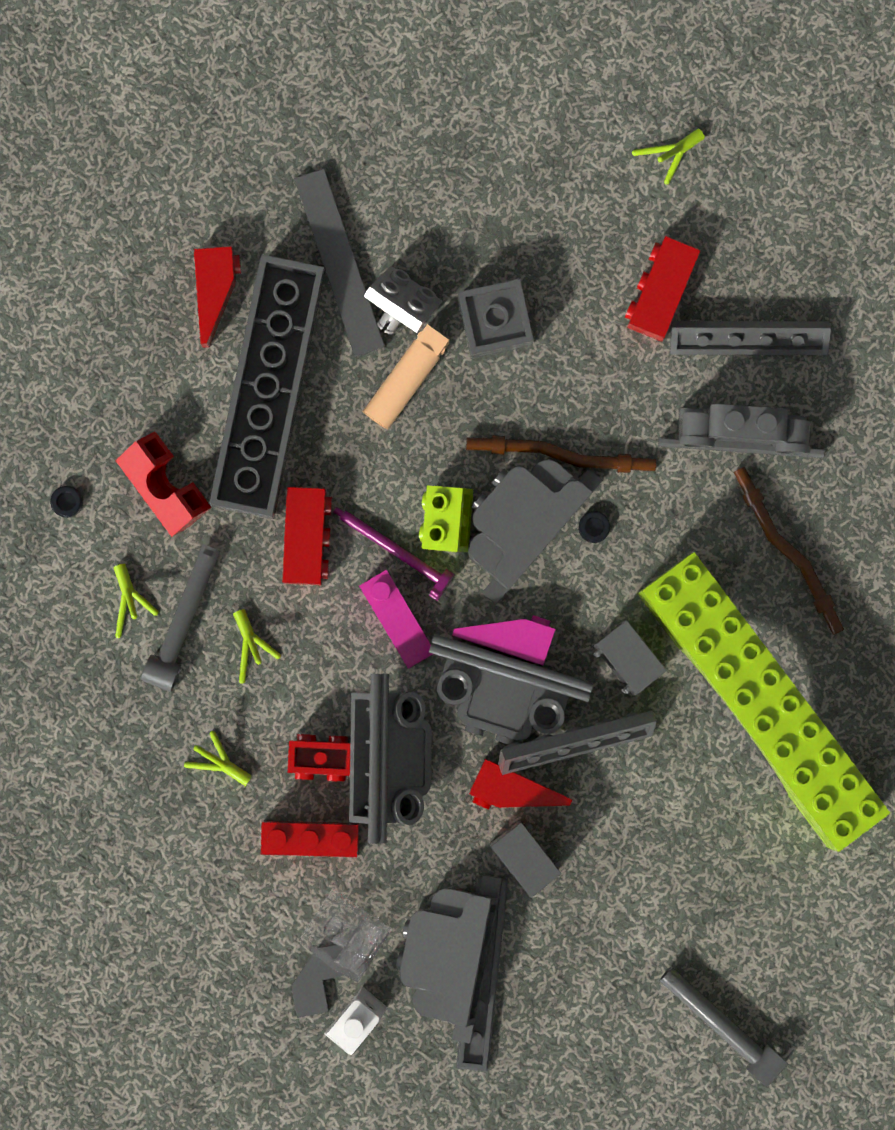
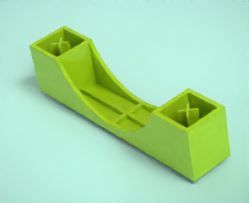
M695 552L687 555L637 593L673 643L700 671L742 724L775 771L790 799L827 848L840 852L890 814V811Z

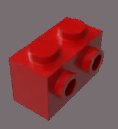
M297 734V740H289L287 773H295V779L314 780V774L327 775V781H346V776H350L351 743H348V736H329V742L316 741V735Z

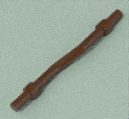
M492 435L491 438L466 437V450L491 451V454L504 455V452L541 453L579 468L616 469L617 473H630L631 470H656V459L632 458L631 454H618L617 457L580 455L545 441L505 439V436Z
M742 467L734 471L733 473L745 494L742 497L747 507L751 506L767 540L800 569L815 599L813 604L818 614L822 613L832 634L835 635L843 631L844 628L833 608L836 605L831 595L826 594L810 561L778 533L762 502L765 498L760 489L755 488L746 468Z

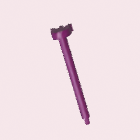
M338 507L334 509L333 512L340 516V520L435 582L436 584L430 591L429 596L436 601L439 600L453 579L454 573L448 569L443 574L439 573L348 511H342Z

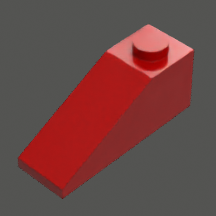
M232 246L194 249L200 344L203 348L210 347L235 287L236 274H241L240 255H234Z
M484 759L469 791V794L474 796L472 802L488 810L491 805L498 808L570 806L572 802L571 798L515 772L502 775L499 765L487 759Z

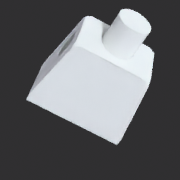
M362 987L324 1034L346 1053L352 1055L381 1020L387 1006Z

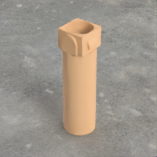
M428 324L423 331L418 333V338L412 342L362 411L387 430L436 365L440 355L445 353V348L449 344V339Z

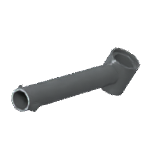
M202 544L158 656L150 655L141 681L172 692L176 683L174 681L176 675L179 676L181 671V665L176 664V661L209 581L210 573L219 556V550Z
M670 967L660 978L659 981L679 997L687 1007L749 1062L746 1069L765 1087H768L788 1065L769 1045L766 1044L762 1049L673 967Z

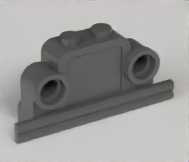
M712 404L708 409L681 408L679 410L678 439L660 438L658 440V447L811 458L824 457V450L811 449L809 445L811 422L807 421V417L788 415V410L781 408Z
M544 460L537 463L531 472L523 467H515L509 472L503 469L493 480L492 484L496 487L489 496L482 493L471 506L475 510L472 519L473 526L480 533L470 540L468 555L475 565L482 567L494 578L483 590L482 594L496 605L603 480L589 468L577 480L552 460Z
M434 634L429 653L447 658L442 676L437 683V691L444 702L451 705H459L457 714L460 721L466 724L464 731L483 736L484 730L497 734L496 741L506 744L528 738L533 728L544 734L557 731L564 722V712L569 696L588 702L593 688V683Z
M371 674L370 693H351L349 822L368 824L369 844L387 843V823L412 825L418 822L424 811L422 796L426 795L431 787V747L433 739L430 724L423 720L425 716V703L422 697L415 692L389 693V674Z
M483 875L480 894L465 891L455 886L442 889L432 898V910L415 912L410 919L406 920L404 925L403 938H406L404 951L399 953L397 960V970H400V979L405 986L417 989L413 995V1006L420 1015L455 1024L452 1040L470 1044L472 1042L503 881L502 878Z

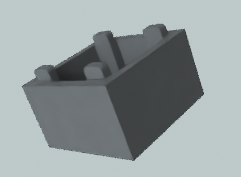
M520 279L458 292V302L471 359L533 346L534 340Z
M627 620L621 622L593 644L596 651L592 655L595 658L601 655L624 684L625 687L621 689L623 694H628L629 692L631 695L639 694L667 671Z
M518 820L489 844L530 898H532L561 875L558 867L562 863L558 858L552 861L529 833V830L533 828L529 821L523 825Z

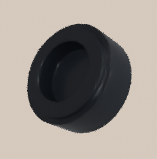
M71 486L59 487L51 496V508L57 515L63 518L74 517L83 507V497L77 489Z
M588 512L579 521V534L589 543H599L608 536L610 522L601 512Z

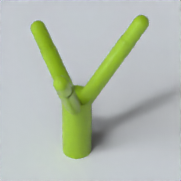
M697 128L676 144L636 149L632 151V155L639 156L665 152L658 157V162H663L675 155L664 179V183L669 184L683 154L704 140L705 136Z
M119 564L114 567L122 592L115 634L117 638L122 636L127 604L131 618L137 619L133 597L154 616L159 614V611L133 588L126 564Z
M245 609L236 611L233 615L243 637L239 682L244 684L249 647L258 665L262 663L256 644L276 659H280L281 654L254 633Z
M211 731L210 736L221 759L202 747L195 745L194 751L215 764L184 763L185 768L223 771L244 786L247 785L252 775L229 760L215 731Z

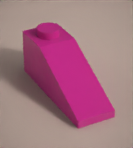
M387 570L359 585L408 669L433 655L429 653L431 644Z
M533 615L531 621L521 619L456 628L452 636L543 666L555 629L549 627L551 621Z

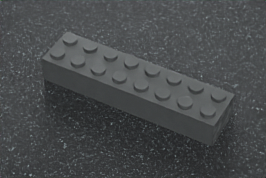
M261 254L209 505L212 507L269 519L275 518L325 278L324 267Z

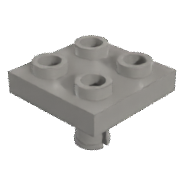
M392 266L368 288L364 295L366 299L385 311L377 325L382 330L385 324L389 323L384 331L387 334H394L400 322L417 333L443 302L436 297V294L431 289L420 286L411 280L406 272L395 269Z

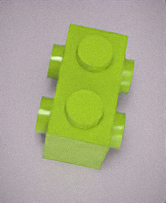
M427 485V490L422 497V508L425 510L424 523L421 524L419 530L422 549L468 552L474 489Z

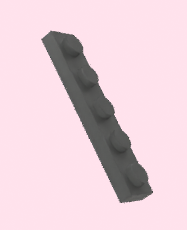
M671 321L670 355H828L831 326L830 321Z
M636 711L628 714L625 718L613 721L605 719L599 721L594 726L586 728L573 727L565 733L555 736L546 734L536 738L535 741L523 744L520 742L511 743L504 749H501L498 765L502 775L648 738L653 736L657 721L653 711L645 713Z

